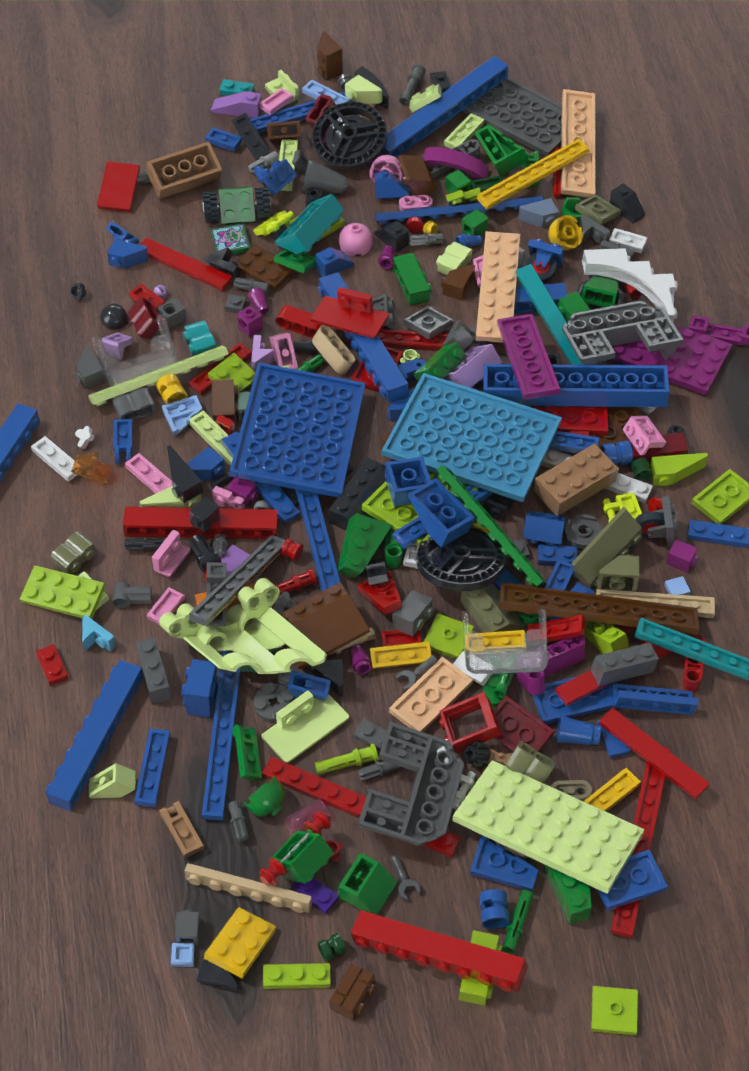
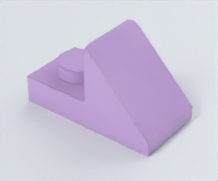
M118 332L102 338L105 354L118 360H122L124 348L133 343V337Z
M254 335L251 366L252 370L256 372L258 362L271 364L275 361L274 349H265V343L261 342V335Z

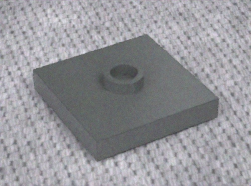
M426 306L404 319L403 325L425 338L431 339L451 327L453 319Z

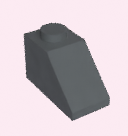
M86 346L76 365L77 373L75 376L78 383H82L85 389L105 382L104 370L89 346Z

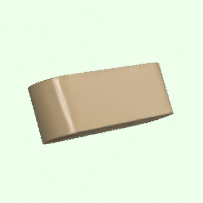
M326 325L320 326L312 339V343L337 373L345 375L355 362L354 355L330 327Z

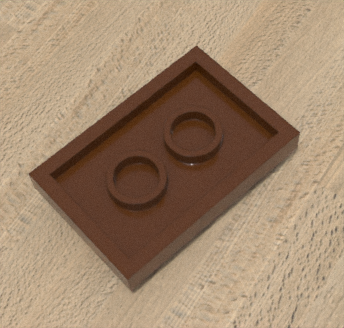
M256 244L235 262L238 264L237 267L242 271V274L255 281L269 283V289L276 291L296 271L274 262L275 255Z

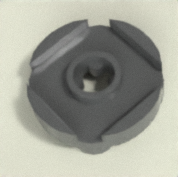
M578 514L575 518L569 519L565 524L564 536L566 543L578 549H585L602 531L603 527L597 522L595 517L587 514ZM582 529H585L587 534H581L580 532Z
M266 683L254 696V709L257 716L265 722L277 723L276 713L294 701L293 694L285 686ZM276 700L279 704H275L272 707L270 706V701Z

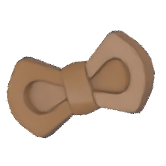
M490 749V759L487 765L493 760L505 766L512 753L504 755L502 752L498 753L494 749Z

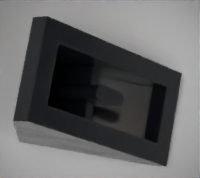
M325 660L321 664L311 666L314 676L331 680L329 688L340 697L343 695V660Z

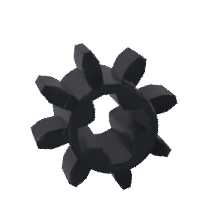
M473 741V745H468L465 749V759L468 761V764H473V767H482V763H487L490 759V749L487 747V744H482V741Z

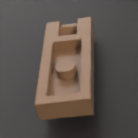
M179 801L172 803V806L167 809L164 807L159 810L163 821L166 823L184 858L204 849L199 836Z

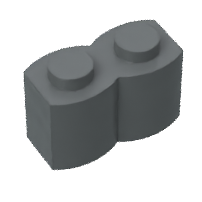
M147 388L136 389L131 394L120 395L113 400L114 409L119 419H132L133 422L138 418H144L156 412L155 403Z

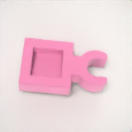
M215 486L213 489V503L220 507L244 509L245 505L243 504L244 499L242 497H235L232 492Z

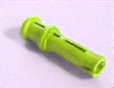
M374 743L370 747L358 750L355 748L352 750V753L315 762L316 771L320 775L352 765L360 767L366 762L379 761L378 753Z

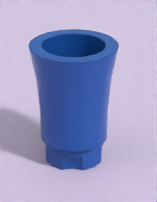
M560 715L556 743H573L588 746L590 744H599L601 726Z

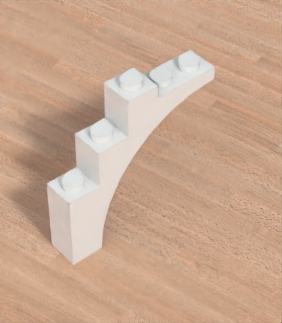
M626 248L584 250L582 264L585 275L610 277L637 288L655 306L664 308L671 321L674 322V319L677 318V309L673 306L674 293L678 289L677 281H674L673 274H654L649 261L630 262V256L627 255Z

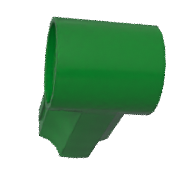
M389 529L385 536V565L388 568L396 569L402 563V546L392 537L395 531Z

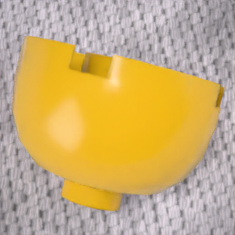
M564 215L554 220L548 231L551 244L560 245L563 251L571 250L580 245L583 239V231L581 227H578V221L569 215Z

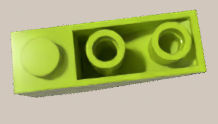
M585 622L584 636L602 654L630 648L625 632L602 622Z

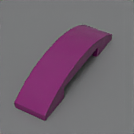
M429 147L425 149L423 158L428 165L438 167L439 164L459 169L470 173V177L477 180L487 178L489 166L471 155L447 148Z
M692 315L688 329L732 345L749 344V325L745 324L744 329L712 324L709 323L710 318Z

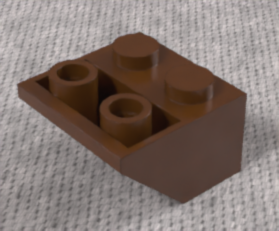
M398 156L400 161L398 166L401 172L404 173V176H402L406 185H409L412 194L428 195L437 190L430 168L422 156Z

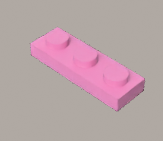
M140 453L125 463L126 469L155 494L173 486L172 481Z

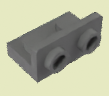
M387 294L373 298V309L389 313V318L383 327L388 326L390 330H395V302Z

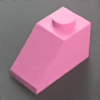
M290 333L270 336V343L272 349H274L277 365L281 367L288 365L291 369H298Z

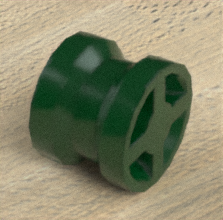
M640 458L632 462L631 468L634 471V479L646 481L652 477V470L650 469L648 459Z

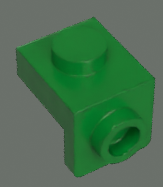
M566 198L561 213L574 217L578 221L577 223H580L583 214L574 209L576 204L581 202V199Z

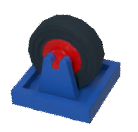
M530 239L528 243L530 257L527 260L526 266L531 264L542 283L547 282L556 274L557 266L563 267L564 265L563 248L558 244H546L540 239Z

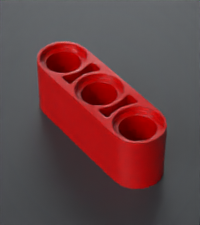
M284 305L275 318V323L279 327L312 339L320 326H322V324L311 322L310 317L312 313L289 305Z
M701 634L690 635L693 638L705 642V638ZM684 656L681 684L685 691H692L693 693L699 689L704 663Z

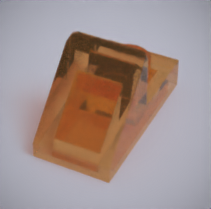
M95 452L76 455L71 472L107 485L113 466L97 461L99 453Z

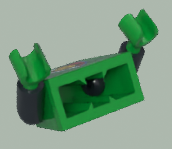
M593 276L590 280L584 281L578 286L577 292L586 303L602 307L624 303L625 295L618 287V282L609 278Z

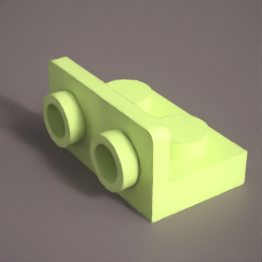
M282 70L278 71L277 79L265 84V89L271 95L281 88L291 93L294 99L288 104L299 100L298 85Z

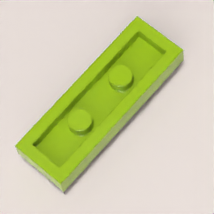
M330 963L263 965V988H330Z

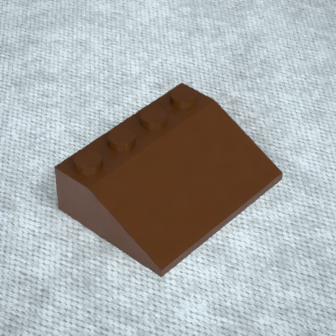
M341 582L280 613L284 619L327 655L370 632ZM285 645L286 649H291L288 645ZM304 661L295 662L299 670L309 665V663Z

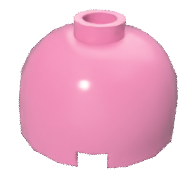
M391 155L378 157L372 163L370 169L371 180L375 182V173L387 171L401 181L403 173L398 166L400 161Z
M361 223L348 224L343 228L339 236L340 249L346 255L356 257V254L366 255L373 247V236L370 229Z

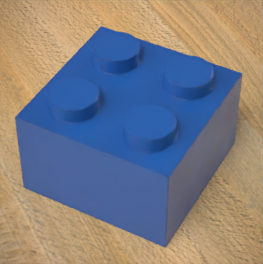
M417 457L386 462L385 480L393 506L411 504L408 494L431 481L424 458Z
M192 659L190 667L187 666L185 678L187 682L182 685L181 696H184L183 706L186 707L187 715L211 718L218 688L217 666L211 661Z

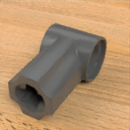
M125 582L114 584L112 604L115 607L126 608L130 604H151V586H130Z

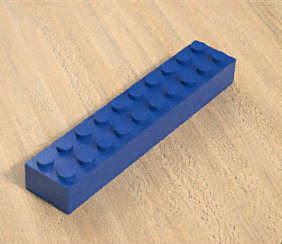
M484 364L483 392L525 406L668 407L669 381L667 366L551 364L560 387V394L524 400L511 364Z

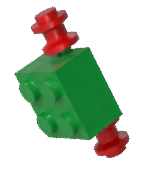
M315 812L313 814L314 820L312 822L307 821L304 824L306 832L297 830L269 859L270 866L268 869L261 868L259 871L261 875L260 880L265 885L276 886L278 883L276 878L279 875L283 879L291 881L309 882L314 878L315 873L320 867L328 863L329 858L334 852L322 838L321 834L323 829L328 830L331 827V819L327 814Z

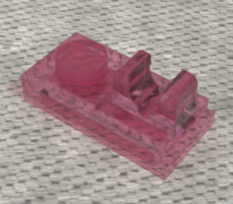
M319 798L287 816L284 822L292 834L297 830L306 832L304 824L307 821L312 822L314 820L313 814L315 812H324L329 818H331V813Z

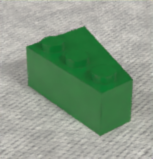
M487 125L475 132L481 148L499 176L529 160L522 146H518L513 140L506 138L492 126Z
M358 513L351 517L348 522L337 568L338 573L352 578L361 574L392 525Z
M544 865V871L568 924L571 925L589 919L592 908L590 886L552 867Z

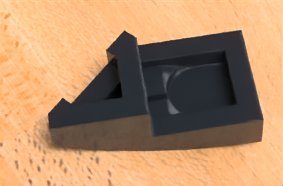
M203 960L197 977V981L200 984L217 985L223 990L240 991V987L231 972L208 960Z

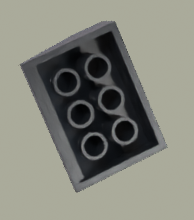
M368 457L364 460L342 491V495H339L329 509L330 524L347 530L349 519L356 513L375 519L361 509L362 504L386 481L384 464Z

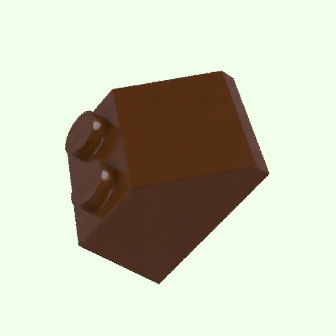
M324 31L318 44L317 71L320 76L330 80L343 74L342 48Z

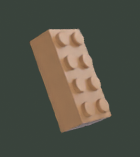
M206 142L148 161L146 172L158 198L162 199L221 179L222 168L210 142Z
M594 443L536 477L534 492L556 516H559L616 482L619 468Z

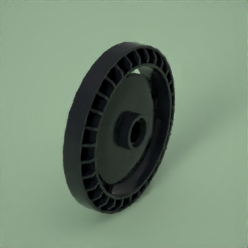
M344 102L329 108L319 117L313 129L312 139L316 154L326 165L338 170L349 171L361 169L373 163L386 147L388 132L383 116L374 107L362 102ZM328 126L329 128L326 132V144L332 153L326 150L322 144L323 135Z
M470 527L467 533L442 548L431 536H428L429 541H423L422 539L417 547L416 565L419 572L427 581L444 589L452 591L479 590L497 581L504 571L505 554L500 549L502 545L498 541L494 542L487 532ZM433 550L430 562L428 555Z

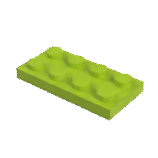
M34 565L19 600L25 604L79 618L87 615L92 619L106 585L103 582Z

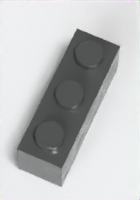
M155 637L135 642L151 704L170 700L169 684Z
M651 643L595 656L591 672L598 686L653 673L659 658Z

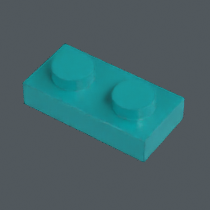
M223 79L219 95L229 96L245 91L253 92L254 84Z

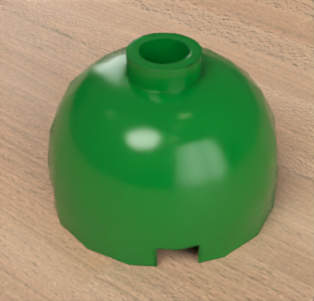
M276 776L271 778L273 783L270 781L266 782L248 798L251 801L250 803L248 801L243 803L252 814L265 817L271 813L275 816L283 809L281 804L285 799V790Z

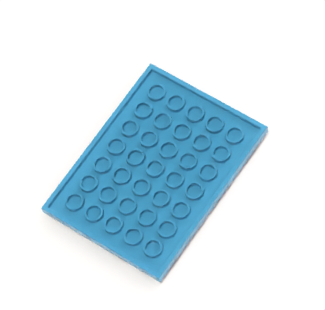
M423 373L387 439L381 455L395 460L423 457L428 471L440 474L437 468L443 464L450 468L461 482L524 502L560 426L562 417Z

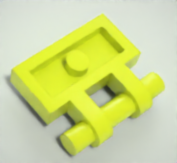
M286 211L278 212L253 231L256 236L262 234L266 236L280 229V226L291 221L294 213L292 211L288 213Z
M634 492L617 495L615 498L616 502L613 503L608 498L603 500V510L609 517L608 523L616 515L615 511H620L623 507L627 509L634 519L642 514Z

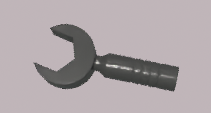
M432 655L418 666L414 672L409 670L400 672L396 677L397 681L404 678L409 680V684L404 686L402 690L406 692L417 682L416 676H420L434 665L437 659Z
M398 855L392 856L390 860L399 880L402 881L398 890L399 897L402 901L408 903V898L405 895L406 890L414 889L420 896V886L415 880L407 879V874Z

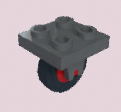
M669 496L662 497L663 509L642 513L635 520L642 527V538H666L667 550H670L675 540H678L677 522L675 519L674 503L670 504Z

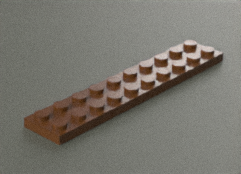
M501 582L499 609L508 612L518 611L525 614H541L546 617L556 616L571 618L583 614L586 619L585 622H602L606 625L617 624L624 627H637L640 618H644L686 635H698L699 632L698 611L694 607Z

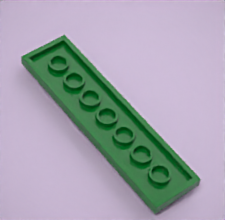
M443 464L437 468V471L440 473L438 477L445 485L447 484L452 487L450 491L457 499L459 498L465 502L463 506L470 513L477 516L475 519L482 528L484 527L490 531L488 533L489 537L494 542L498 541L502 545L501 551L507 557L515 560L513 565L520 572L522 571L527 574L526 580L531 586L545 587L547 581L452 470Z

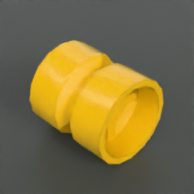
M175 374L164 375L157 381L156 388L165 404L188 398L185 389Z

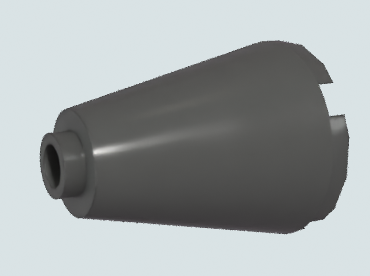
M308 160L301 189L302 192L305 193L311 187L319 188L322 193H343V190H347L349 181H346L345 176L314 160Z

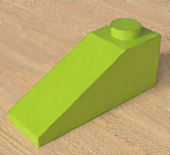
M708 453L652 457L650 469L652 470L653 485H673L705 468Z

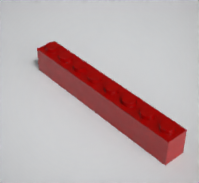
M133 506L125 507L123 530L125 537H168L172 530L179 532L180 538H192L197 534L204 535L205 538H215L218 533H220V536L223 533L227 539H268L271 535L277 536L278 510L219 509L220 519L205 532L193 527L190 523L189 510L193 507L162 508Z
M360 910L350 933L354 943L361 948H373L381 954H393L404 961L409 959L424 967L428 965L436 967L443 973H456L463 979H476L483 985H496L506 992L520 991L528 969L525 958Z

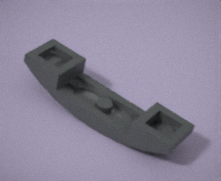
M207 562L208 596L226 579V563ZM226 608L206 627H226Z

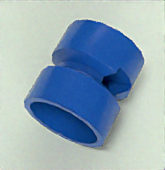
M628 440L619 441L616 445L614 443L601 445V451L615 465L618 463L621 466L632 464L633 452Z
M499 889L482 892L479 895L480 909L482 910V926L492 930L507 927L510 924L509 910L507 909V893Z

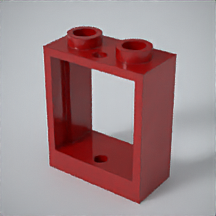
M485 692L440 710L442 718L439 719L442 729L446 730L447 733L445 740L451 743L456 753L464 751L468 745H473V741H482L483 743L502 735L491 701ZM482 709L488 727L457 739L452 721Z

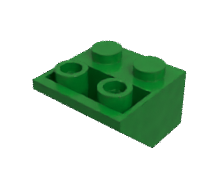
M360 852L338 886L339 898L362 911L378 915L398 881L378 861Z

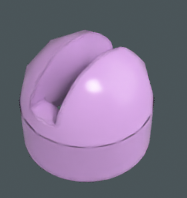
M158 285L154 288L153 292L161 299L167 298L168 291L164 285Z

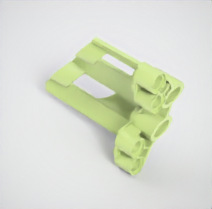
M266 578L258 580L254 589L244 587L239 591L238 600L241 604H237L228 610L226 614V627H206L189 620V613L194 608L187 603L182 604L178 608L176 615L172 612H167L161 616L159 621L160 626L170 636L183 638L214 665L223 670L236 672L239 667L249 665L258 674L291 672L290 666L295 662L304 661L311 666H316L325 662L327 655L271 608L278 599L280 591L278 587ZM285 645L291 648L280 650L275 655L268 651ZM217 651H234V653H229L222 657Z

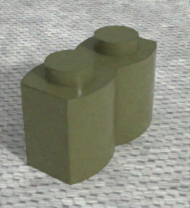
M77 531L51 553V561L64 573H75L80 569L82 563L93 558L96 551L95 545Z
M520 741L505 766L513 772L524 774L544 784L556 763L546 755L537 752L530 745Z

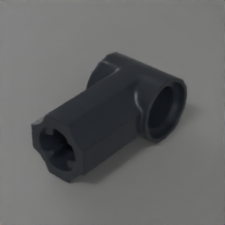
M197 534L189 540V545L196 556L197 564L202 572L207 570V562L221 563L218 554L214 552L215 549H211L204 535Z

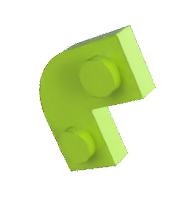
M480 188L464 193L460 190L446 195L449 205L453 206L468 201L474 203L478 201L476 198L481 191Z

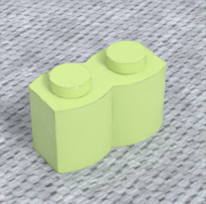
M457 242L448 245L445 253L442 256L440 255L436 261L437 271L448 275L451 270L467 266L472 259L473 249Z

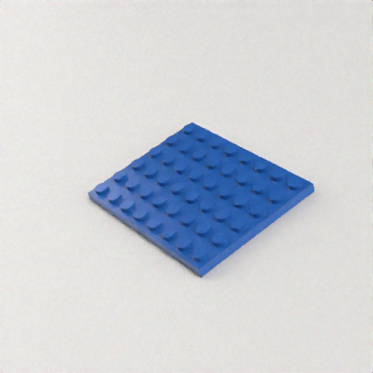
M258 362L229 476L333 497L342 495L365 383Z

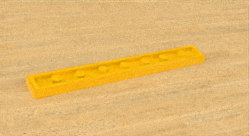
M579 138L477 195L476 199L488 210L588 154L590 148Z

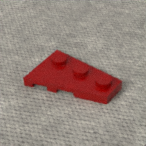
M391 571L387 572V582L369 585L367 580L357 585L358 592L385 615L402 608L401 599Z

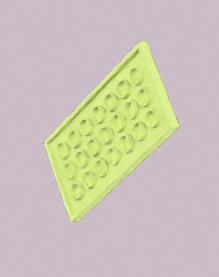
M493 760L454 813L452 820L607 894L644 834V829L524 774L513 772L506 766Z

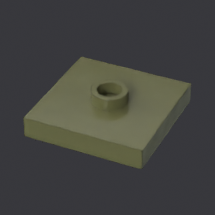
M596 194L576 204L574 209L600 225L611 221L621 214V209Z

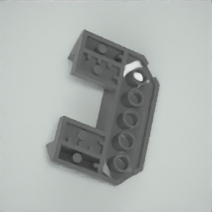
M643 301L573 313L570 321L562 327L566 338L580 362L584 365H598L600 361L615 359V351L612 346L640 340L643 341L649 352L659 350L663 358L666 359L684 341L664 308L659 306L652 308L646 306L647 303Z
M390 721L378 759L417 772L409 801L369 788L359 817L358 826L421 846L445 835L464 763L460 758H457L449 741Z

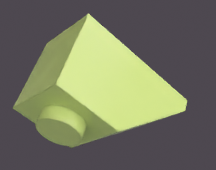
M357 75L345 84V96L353 102L377 104L382 102V89Z
M117 763L89 779V798H117L127 795L135 790V771Z

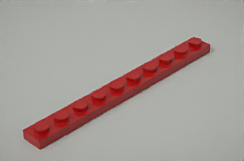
M646 762L633 823L644 829V834L631 856L651 848L665 776L648 762ZM640 900L615 908L611 934L632 939Z
M274 757L269 759L262 772L263 778L272 781L271 778L276 776L284 787L357 818L360 817L366 796ZM446 831L444 836L422 846L452 858L461 837Z

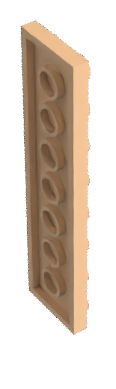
M563 89L561 148L580 138L590 148L588 154L561 168V194L589 198L595 195V93Z
M488 231L485 233L476 341L503 343L497 326V319L514 316L517 279L515 270H517L520 234Z

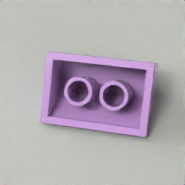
M492 344L472 347L465 352L467 357L444 380L473 389V385L484 380V364H501L502 361Z

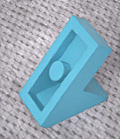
M87 615L83 616L82 640L84 650L86 651L96 642L101 648L105 647L111 652L116 647L114 636Z

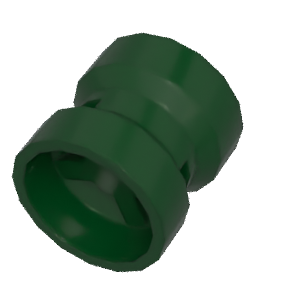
M338 933L331 935L328 940L323 939L317 942L318 949L325 962L332 960L335 955H342L347 952L344 942Z

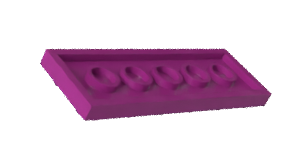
M527 314L497 319V326L523 399L527 400L560 394L559 384L533 315Z

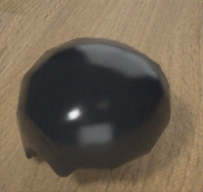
M109 304L101 311L100 320L104 327L119 329L123 323H128L129 316L126 310L119 304Z

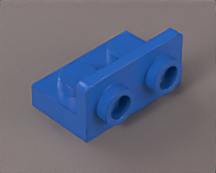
M278 159L271 164L270 169L260 173L261 177L257 179V182H264L266 187H269L270 193L275 195L297 177V174L287 159L282 161Z

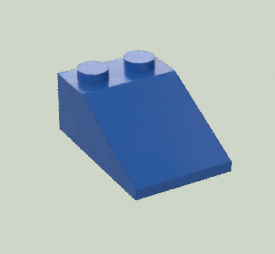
M437 478L408 494L427 533L441 548L467 533L475 519Z

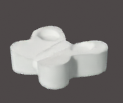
M85 426L84 429H78L75 432V435L80 438L78 447L85 449L88 443L94 439V436L91 434L92 428L89 426Z

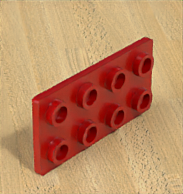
M339 287L337 299L325 296L310 317L311 322L375 339L389 318V313L373 309L372 295Z

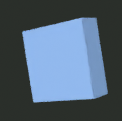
M683 576L667 580L664 583L668 594L690 595L691 591Z
M172 943V967H194V943Z

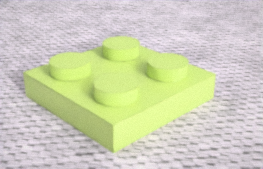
M433 84L427 87L424 93L420 94L419 92L412 96L409 106L412 113L441 97L442 89L439 84L436 86Z

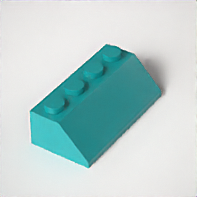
M333 194L311 202L275 241V244L295 254L307 253L313 248L312 244L322 238L321 234L331 228V224L341 217L340 214L344 210Z

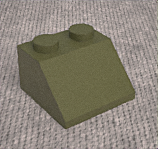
M619 555L599 571L596 589L636 592L639 580V556Z

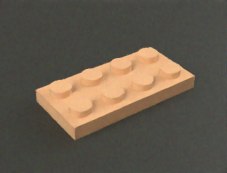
M442 657L389 708V713L407 727L424 732L441 716L440 710L451 706L473 684V679Z

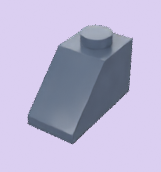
M551 198L522 205L519 208L520 221L541 228L550 226L559 215V211Z

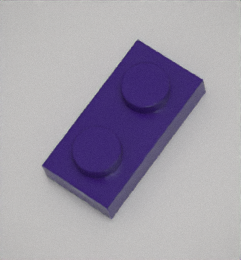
M315 878L306 883L295 882L292 886V891L311 896L312 906L325 915L339 900V895Z

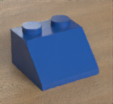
M529 510L526 515L523 538H526L527 542L530 543L543 541L549 546L561 544L566 516H556L555 514Z

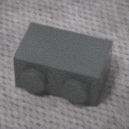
M412 590L402 602V608L392 613V628L414 636L418 630L422 629L425 621L432 617L434 613L433 598Z

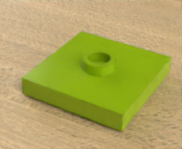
M437 613L424 642H430L431 651L457 659L465 650L464 634H472L474 626Z
M593 986L591 1031L636 1036L638 990Z

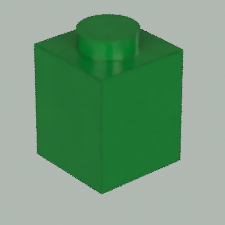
M457 170L445 176V189L450 194L460 190L463 193L470 191L471 180L460 170Z
M477 209L462 218L461 231L465 234L477 236L488 230V217Z

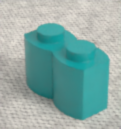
M205 320L184 326L183 338L185 342H189L188 347L191 355H198L216 348L215 340Z

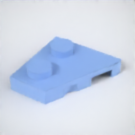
M196 395L162 406V411L174 436L189 425V419L203 411Z

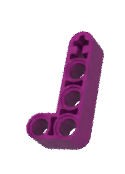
M584 637L567 638L519 658L516 661L517 681L530 694H542L545 691L546 676L585 660L586 645Z

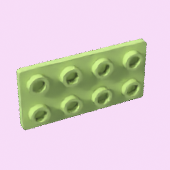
M306 691L276 713L277 724L264 732L262 739L284 762L290 763L349 720V715L329 694L326 701L314 699L313 695Z

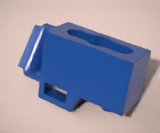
M112 221L106 228L107 231L114 235L112 237L114 240L139 243L137 237Z

